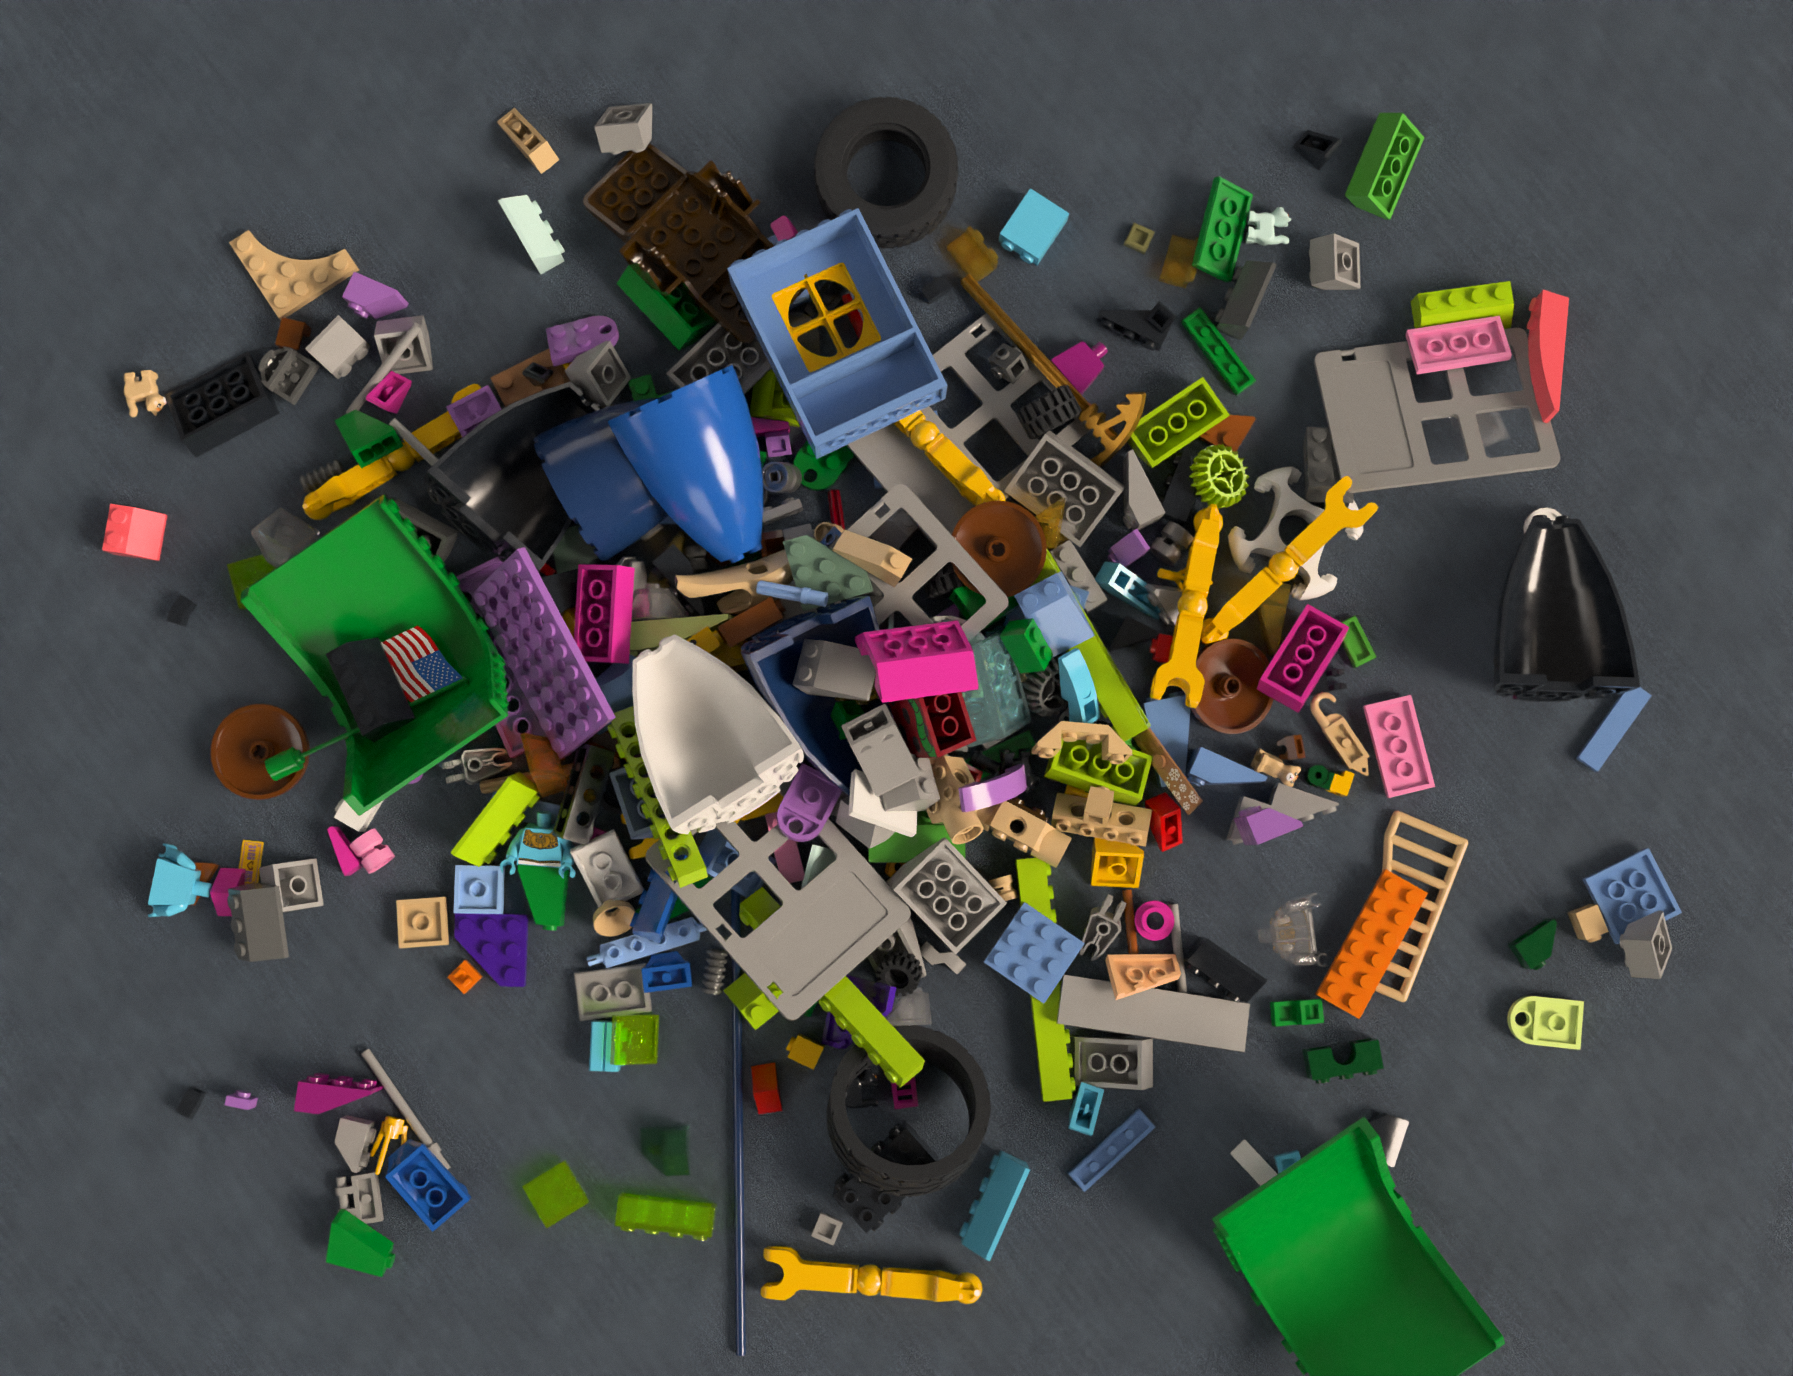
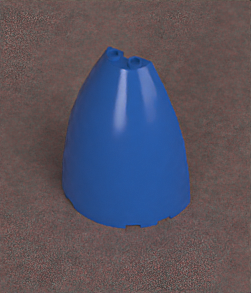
M733 365L608 421L626 457L651 495L672 520L720 562L730 559L731 563H734L744 558L743 553L749 551L751 554L763 548L761 545L763 474L759 444L748 404Z

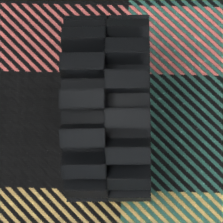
M895 950V953L889 951L887 955L885 954L876 972V977H878L876 981L896 987L895 996L899 997L900 993L902 997L907 996V993L912 994L916 990L922 976V966H919L920 961L918 959L914 961L915 956L913 954L910 957L907 956L908 951L905 950L903 954H900V950ZM891 969L902 970L908 977H898L893 974Z

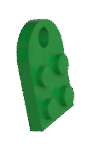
M806 441L797 453L794 465L800 469L802 486L809 490L822 491L831 487L838 480L855 455L846 445L816 459L808 441ZM812 470L816 472L817 479L814 482L804 480V474L807 471Z

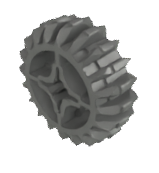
M1061 654L1050 660L1045 671L1025 674L1027 679L1022 682L1024 686L1021 690L1023 694L1022 700L1031 711L1038 715L1051 717L1053 714L1058 715L1060 710L1065 711L1068 705V701L1061 698L1058 658L1062 656Z

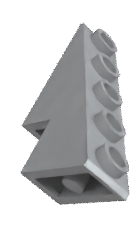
M1275 783L1268 804L1245 796L1239 798L1226 840L1232 841L1233 845L1243 842L1234 818L1239 817V811L1249 807L1261 806L1262 809L1271 808L1294 819H1300L1301 822L1314 819V813L1322 811L1323 815L1337 811L1335 806H1338L1339 803L1281 783Z

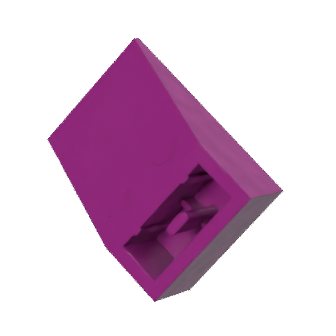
M314 1073V1076H307L306 1079L298 1081L294 1111L320 1114L382 1090L383 1086L376 1084L377 1081L372 1079H362V1082H355L353 1077L338 1076V1079H331L329 1074Z

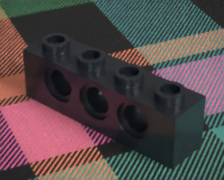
M585 743L578 747L552 835L588 845L589 839H591L594 832L593 826L596 816L600 812L602 795L607 788V778L614 765L615 752ZM594 766L595 770L594 773L591 775L590 772L592 767ZM588 790V794L584 799V792ZM581 813V818L577 822V816Z

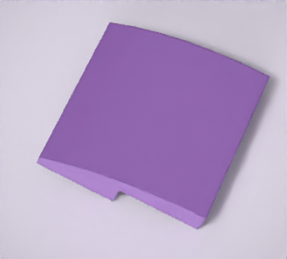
M489 385L446 407L462 437L466 436L485 419L502 410Z

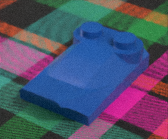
M409 1139L388 1157L389 1164L385 1178L432 1232L472 1198L468 1194L466 1186L454 1178L424 1143Z

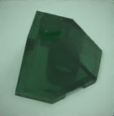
M689 1126L640 1128L641 1153L665 1176L690 1175Z

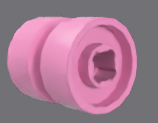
M375 828L367 831L349 845L355 856L362 858L361 864L368 874L377 871L395 857L389 846L382 844L383 838Z

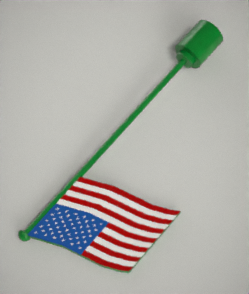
M419 626L381 642L406 698L410 701L411 707L460 684L469 683L468 676H461L447 662L433 639ZM359 727L352 729L303 753L294 747L265 759L267 772L274 781L280 780L303 769L306 756L360 732Z

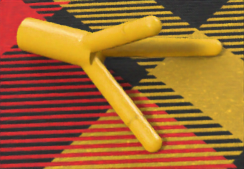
M1160 568L1157 576L1175 581L1177 586L1182 589L1183 584L1181 580L1184 581L1183 574H1185L1186 568L1178 572Z

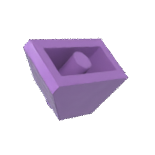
M1135 529L1110 547L1108 559L1110 562L1120 563L1127 567L1143 557L1150 547L1139 530Z

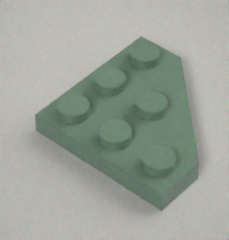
M804 535L783 541L796 587L811 588V590L827 592V604L873 591L869 574L866 570L832 551V548L818 542L811 536ZM801 604L803 611L820 607L812 604Z

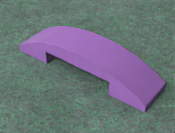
M1018 764L1005 769L1006 773L989 780L972 782L958 788L961 811L969 812L993 806L1024 792L1027 788L1024 764Z

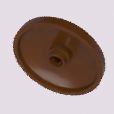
M989 501L979 504L966 512L953 530L952 536L1007 597L1027 589L1038 578L1044 567L1047 545L1043 529L1028 510L1015 503ZM951 562L956 575L964 585L982 595L959 568Z
M1240 639L1217 641L1208 644L1199 651L1196 667L1203 675L1205 683L1196 709L1191 708V710L1204 726L1219 733L1238 734L1256 727L1266 717L1272 706L1273 698L1257 690L1259 680L1270 664L1262 651L1253 644Z
M266 704L244 706L229 714L218 726L211 744L212 766L218 779L231 792L254 800L275 798L291 790L300 781L307 769L310 755L305 757L303 769L277 781H274L267 772L265 759L291 747H294L296 750L299 749L302 753L310 750L308 737L301 723L282 708Z

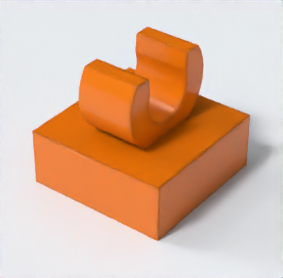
M464 960L448 976L463 994H466L483 977L468 960Z

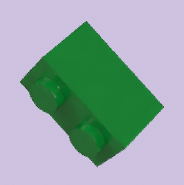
M1033 618L1009 621L1000 635L1020 673L1045 671L1053 657V653Z

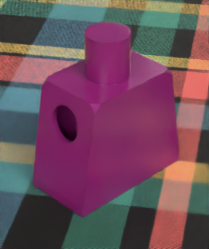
M1082 341L1054 357L1051 363L1082 395L1102 372L1104 364L1100 358L1108 353V350L1100 341L1091 349Z

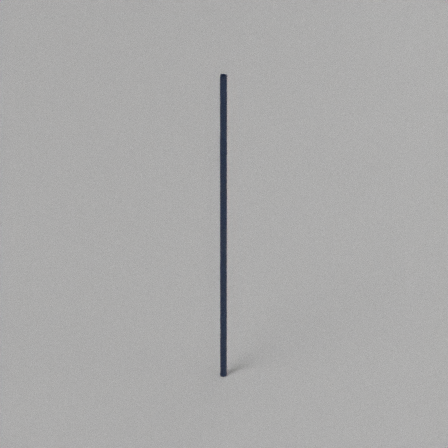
M731 889V928L741 937V919L739 916L740 894ZM732 959L733 983L741 976V968ZM732 1003L736 1355L744 1356L746 1355L742 1014Z

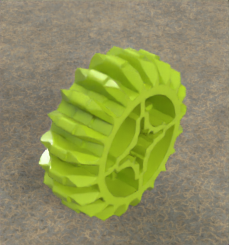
M1211 445L1201 450L1198 456L1193 459L1194 464L1190 467L1193 473L1189 477L1194 480L1191 486L1196 487L1195 495H1201V502H1207L1208 506L1216 504L1218 508H1227L1238 503L1241 497L1246 494L1245 489L1249 485L1245 480L1250 476L1245 474V470L1248 467L1243 466L1244 458H1238V451L1232 452L1231 447H1225L1224 445Z

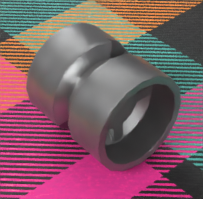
M770 462L762 469L763 487L770 492L792 493L800 487L802 482L800 469L792 463Z
M1169 521L1161 531L1162 537H1157L1150 546V551L1163 562L1174 566L1182 555L1181 550L1187 549L1193 541V537L1183 527Z

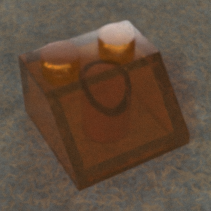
M528 733L520 734L528 767L541 797L564 791L570 775L568 766H563L562 763L563 760H566V757L559 759L558 754L552 749L548 737Z

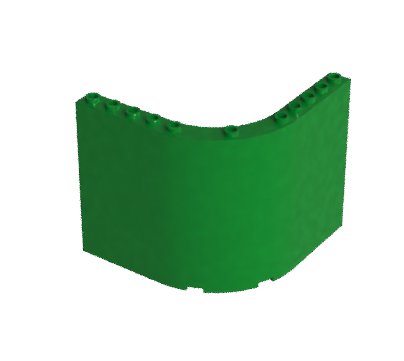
M385 495L367 505L243 590L240 597L243 605L302 669L323 697L328 695L334 704V707L331 708L339 725L345 727L347 732L357 728L358 725L326 656V653L346 642L376 637L381 642H384L411 628L419 626L433 639L447 662L461 676H468V684H460L411 707L416 719L376 742L362 736L361 732L345 738L347 758L343 799L358 816L508 716L507 706L509 705L507 701L508 692L506 690L507 682L505 680L506 671L503 668L506 664L487 631L489 626L486 624L485 619L479 617L458 586L460 582L455 574L447 572L441 557L438 554L434 555L429 550L430 545L427 540L415 533L413 523L407 517L404 519L399 513L400 509L393 499L388 500Z
M1365 1117L1212 1218L1216 1226L1212 1230L1217 1236L1216 1238L1220 1242L1232 1267L1236 1272L1241 1271L1253 1290L1250 1296L1257 1306L1262 1304L1284 1339L1281 1343L1288 1354L1293 1352L1297 1357L1298 1361L1295 1364L1303 1376L1307 1373L1309 1376H1459L1505 1344L1504 1337L1434 1246L1420 1225L1415 1227L1412 1223V1212L1402 1196L1394 1190L1396 1185L1388 1169L1381 1139Z

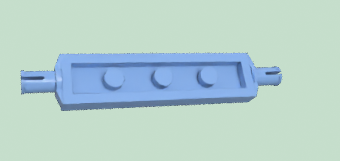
M693 917L667 924L660 943L634 934L601 944L600 953L587 956V961H590L588 965L590 967L603 962L606 968H611L699 941L700 932L707 929L703 927L701 922L697 923Z

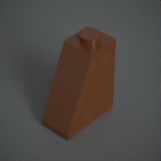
M769 597L718 626L729 647L732 648L785 618L786 616L783 612L786 611V608L779 598L775 600L774 597Z

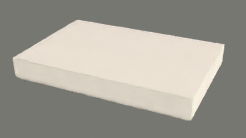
M855 769L851 773L848 815L913 837L916 834L917 811L885 812L881 795L877 797L865 773Z
M614 829L589 840L588 845L580 844L570 849V853L598 907L610 899L627 901L642 894L644 887Z

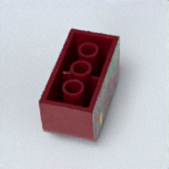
M962 692L889 702L894 720L910 753L915 754L916 758H939L977 741Z

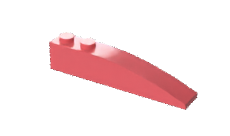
M1542 290L1537 297L1531 300L1529 305L1531 316L1527 324V329H1529L1528 356L1531 381L1544 423H1548L1559 412L1569 305L1568 297Z

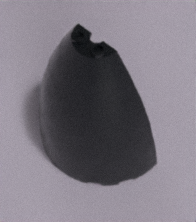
M572 382L535 393L510 404L488 417L453 445L424 476V483L430 486L427 490L433 502L441 504L443 507L441 513L448 521L485 552L497 553L499 560L505 562L517 549L525 547L537 571H540L572 522L542 467L545 460H541L537 455L534 446L536 443L533 440L538 434L601 409L600 405L595 401L591 400L588 402L583 397L584 391L582 388Z
M1535 515L1532 517L1517 548L1506 576L1497 615L1493 683L1494 690H1496L1499 696L1508 697L1513 695L1514 700L1531 702L1571 701V699L1581 698L1583 695H1585V699L1589 700L1603 698L1605 694L1615 692L1616 694H1622L1640 687L1635 650L1623 603L1611 573L1580 519H1570V516L1564 515L1556 517L1555 520H1550V518H1547V515Z

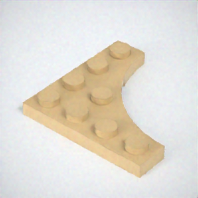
M249 230L229 242L280 320L282 317H288L353 275L354 272L359 271V268L346 249L320 259L298 260L283 257L267 249Z

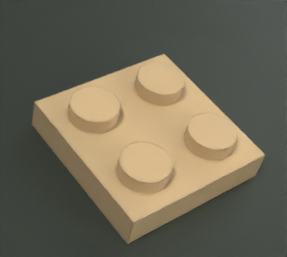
M446 897L396 900L399 948L449 945Z

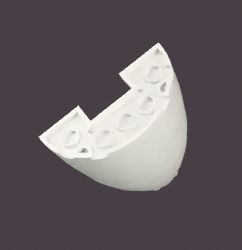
M675 634L671 637L663 638L656 650H644L633 660L632 692L634 718L641 756L655 795L673 831L688 834L690 830L697 829L701 833L713 830L716 827V823L726 821L729 824L766 803L781 791L779 785L783 782L791 781L798 772L796 766L798 763L803 762L804 758L803 750L780 717L752 685L728 665L702 648Z

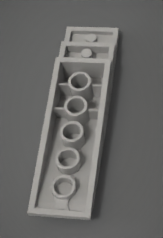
M1063 975L1056 1024L1245 1052L1250 1004L1154 988L1115 1000L1112 985L1109 981Z

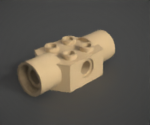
M947 754L939 758H929L940 800L926 809L932 824H944L953 844H964L975 839L982 833L983 826L976 814L977 810L961 811L958 790L962 786L975 782L964 759L951 757Z
M1007 801L978 809L976 812L985 831L992 830V835L1004 842L1006 838L1013 841L1014 847L1022 852L1032 851V856L1057 868L1072 839L1053 828L1047 822ZM1014 823H1020L1024 830L1016 834L1011 831L1010 826Z

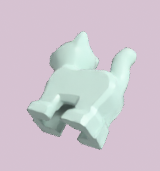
M1277 207L1271 213L1249 211L1247 225H1254L1256 229L1248 227L1245 243H1257L1262 246L1280 243L1288 244V237L1284 235L1274 236V226L1287 227L1288 222L1291 221L1289 214L1282 207Z

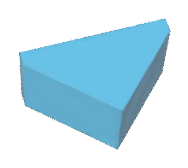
M1083 1082L1080 1083L1069 1112V1129L1089 1136L1093 1135L1104 1089Z

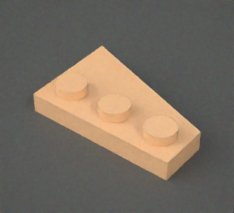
M1176 954L1107 955L1105 959L1115 1000L1178 980L1181 975Z

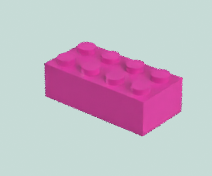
M578 564L574 640L586 662L629 664L635 568L620 565Z
M1307 604L1260 678L1257 690L1299 713L1345 639L1349 627Z

